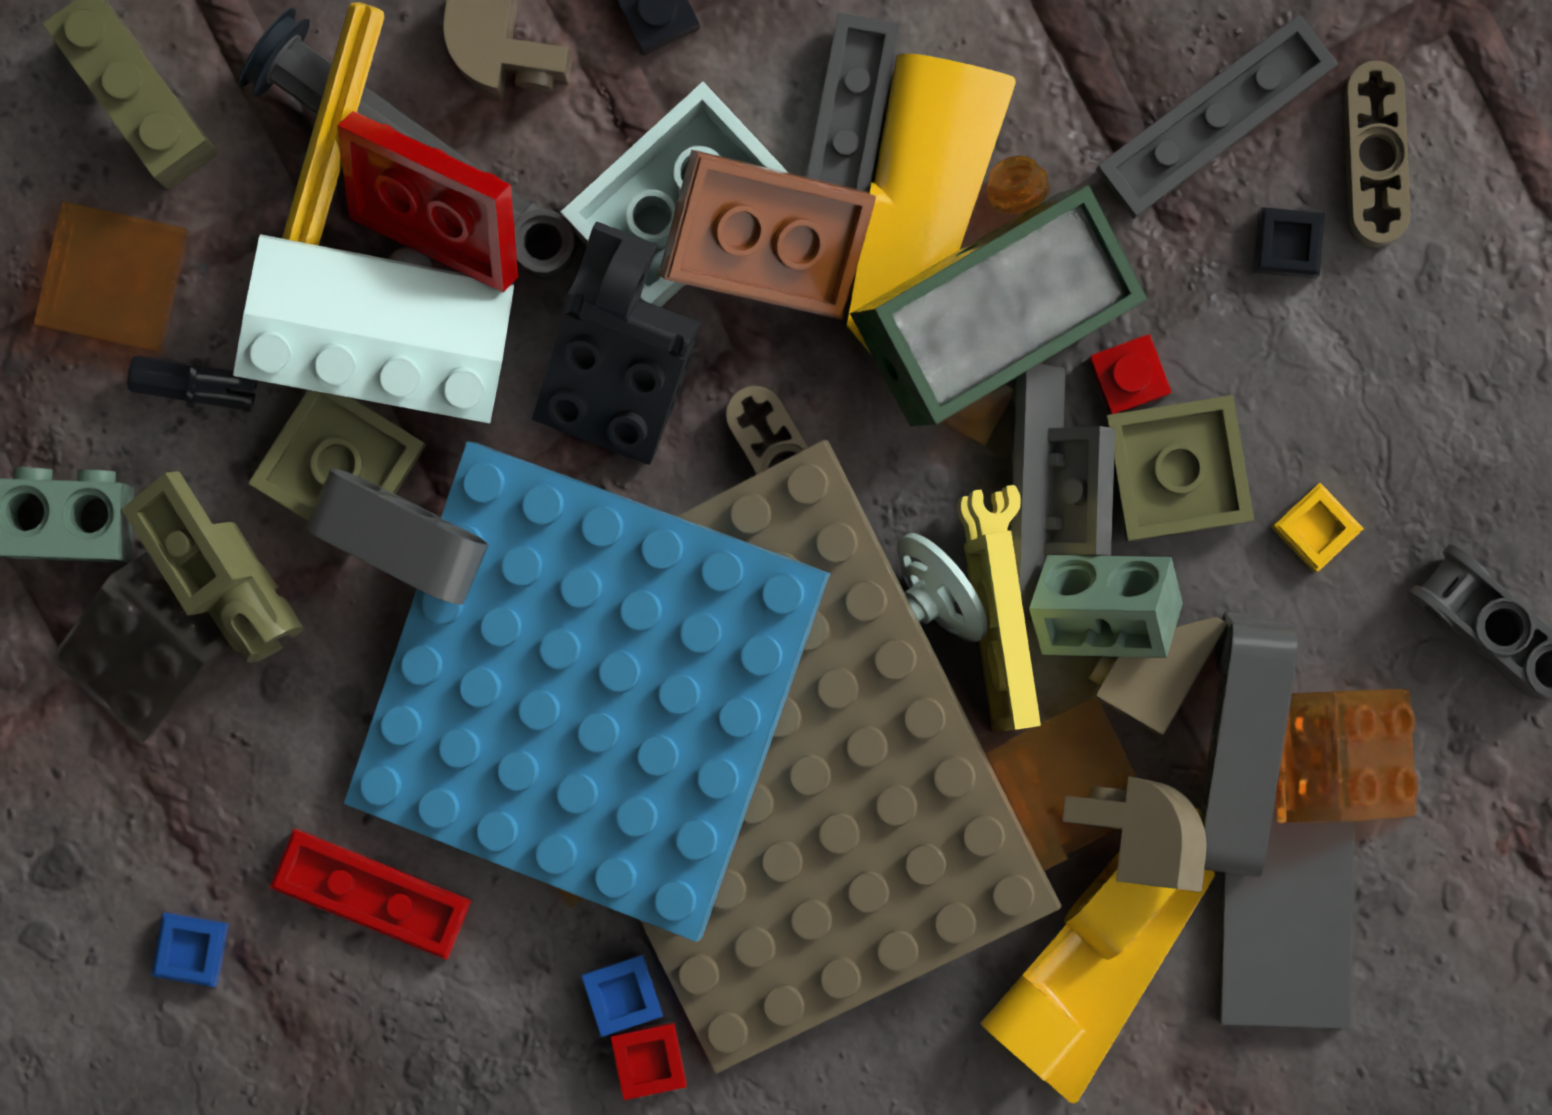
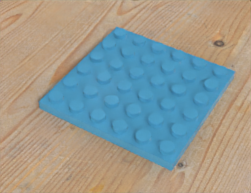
M467 442L441 518L479 536L488 542L489 546L464 604H453L433 597L419 589L416 590L344 804L697 942L704 935L831 573L484 445Z

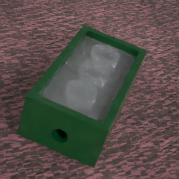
M1086 185L1057 193L853 311L850 315L909 426L912 427L936 425L1144 302L1147 300V297L1090 186Z

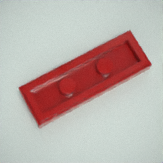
M294 828L269 887L445 960L450 958L473 901L469 897L298 828Z

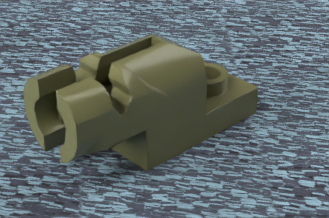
M179 471L164 473L121 509L186 614L194 615L209 612L230 646L235 651L240 652L248 663L261 661L282 649L283 647L279 643L278 638L286 635L290 638L296 637L304 630L288 600L276 593L275 590L279 586L260 563L236 523L212 524Z

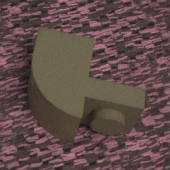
M446 0L443 31L447 49L462 77L474 89L488 97L503 100L507 76L515 77V85L536 91H551L553 83L569 85L572 58L568 47L513 39L518 0Z
M1128 776L1127 790L1090 786L1089 798L1065 796L1062 822L1122 830L1116 881L1202 892L1207 847L1206 833L1202 819L1195 806L1181 792L1163 783Z

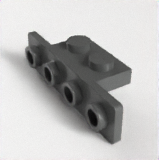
M1042 363L1017 376L1014 389L1015 434L1011 462L1013 485L1019 491L1021 504L1019 511L1010 521L1009 527L1012 533L1024 618L1032 619L1029 607L1047 555L1111 556L1115 428L1103 426L1064 428L1065 370L1063 367Z

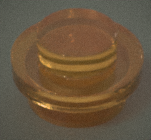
M1012 156L1000 161L992 168L989 173V183L986 191L989 202L995 210L1008 214H1023L1039 205L1047 197L1050 191V181L1047 172L1037 165L1034 159L1027 156Z

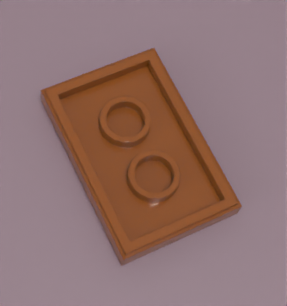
M691 149L658 275L664 280L843 319L877 196L870 192Z

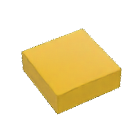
M1321 483L1316 484L1271 526L1313 573L1320 571L1364 529Z

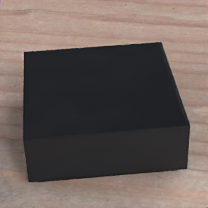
M1262 207L1258 213L1253 273L1318 278L1320 276L1325 213Z

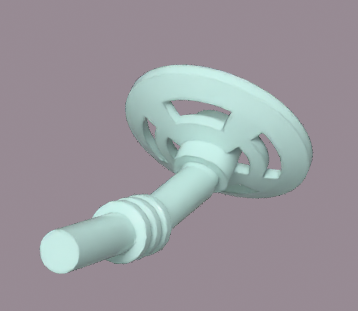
M908 533L899 539L897 543V556L903 577L909 587L905 595L918 621L928 624L934 620L948 632L968 642H978L985 637L988 632V620L984 607L971 583L952 559L937 545L919 534ZM910 556L917 558L923 563L911 562ZM955 602L958 603L963 615L955 612L953 605Z

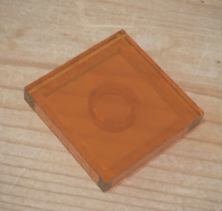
M62 201L34 325L162 353L190 231L179 226Z

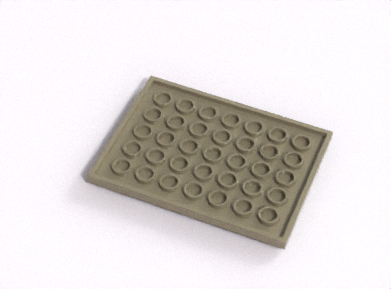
M823 440L677 516L831 573L702 939L695 942L640 920L716 1074L1045 917L1061 907L828 440Z

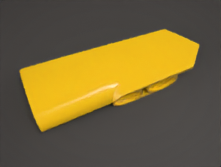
M899 54L896 56L874 183L871 182L869 192L877 197L851 287V303L846 325L868 351L869 349L850 313L960 250L1016 84L1013 76L927 55Z
M1118 852L1072 905L1064 918L1065 927L980 1024L1042 1080L1050 1084L1069 1103H1077L1215 877L1214 871L1204 870L1202 892L1116 881L1119 861Z

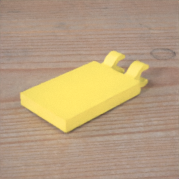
M1015 485L1002 488V491L991 494V503L993 505V512L991 513L984 506L982 490H975L969 493V496L961 497L958 500L957 515L965 528L967 543L964 544L969 582L976 591L988 620L987 635L978 643L992 732L1041 726L1012 533L1007 531L1010 521L1020 509V494Z

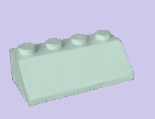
M260 234L243 315L233 376L490 423L503 360L514 283L503 293L459 272Z

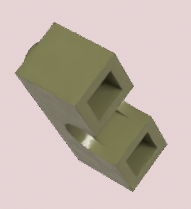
M74 0L42 23L148 171L167 190L219 154L183 103L175 96L146 57L143 48L107 0Z

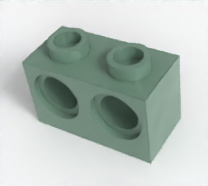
M16 467L13 469V479L0 478V558L131 563L132 526L121 509L134 499V487L116 482V472L77 470V481L52 480L53 470ZM37 496L44 506L43 520L36 528L25 531L18 520L19 508L25 500ZM94 499H102L108 508V520L99 531L88 533L81 522L83 508Z
M1047 555L1029 610L1042 655L1167 658L1183 603L1172 557Z

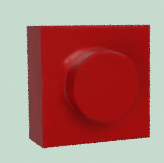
M1150 334L1092 354L1088 358L1109 415L1126 412L1169 396L1172 393Z
M675 1022L611 1035L623 1100L687 1087L688 1084Z

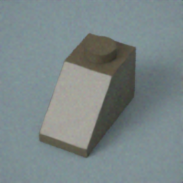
M1213 617L1176 627L1167 658L1099 656L1088 679L1097 683L1090 697L1153 734L1163 735L1226 627L1227 622L1218 617Z

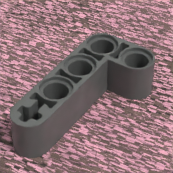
M1224 612L1221 620L1227 622V625L1217 640L1216 667L1220 673L1199 810L1207 842L1204 870L1261 877L1266 860L1296 669L1298 632L1289 620Z

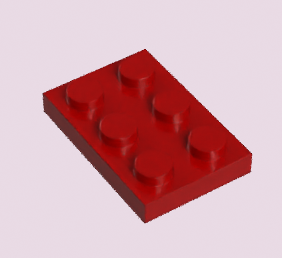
M352 111L337 125L349 218L405 246L416 249L420 253L503 293L518 278L511 184L501 180L492 173L483 172L453 158L441 149L423 144L396 131L387 124L378 123L355 111Z

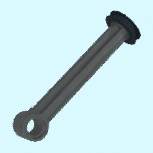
M289 8L270 25L254 46L241 70L238 85L245 87L251 82L254 85L253 96L259 97L275 84L318 114L332 62L303 42L310 27V19L304 18L296 22L294 20L296 9ZM364 86L357 113L378 123L387 124L408 137L430 147L441 149L449 156L485 172ZM511 190L518 265L527 274L538 279H552L562 275L571 267L576 256V240L570 223L561 214L550 209H543L536 203L530 204ZM540 229L555 231L562 239V246L559 252L548 260H537L526 251V243L529 236Z

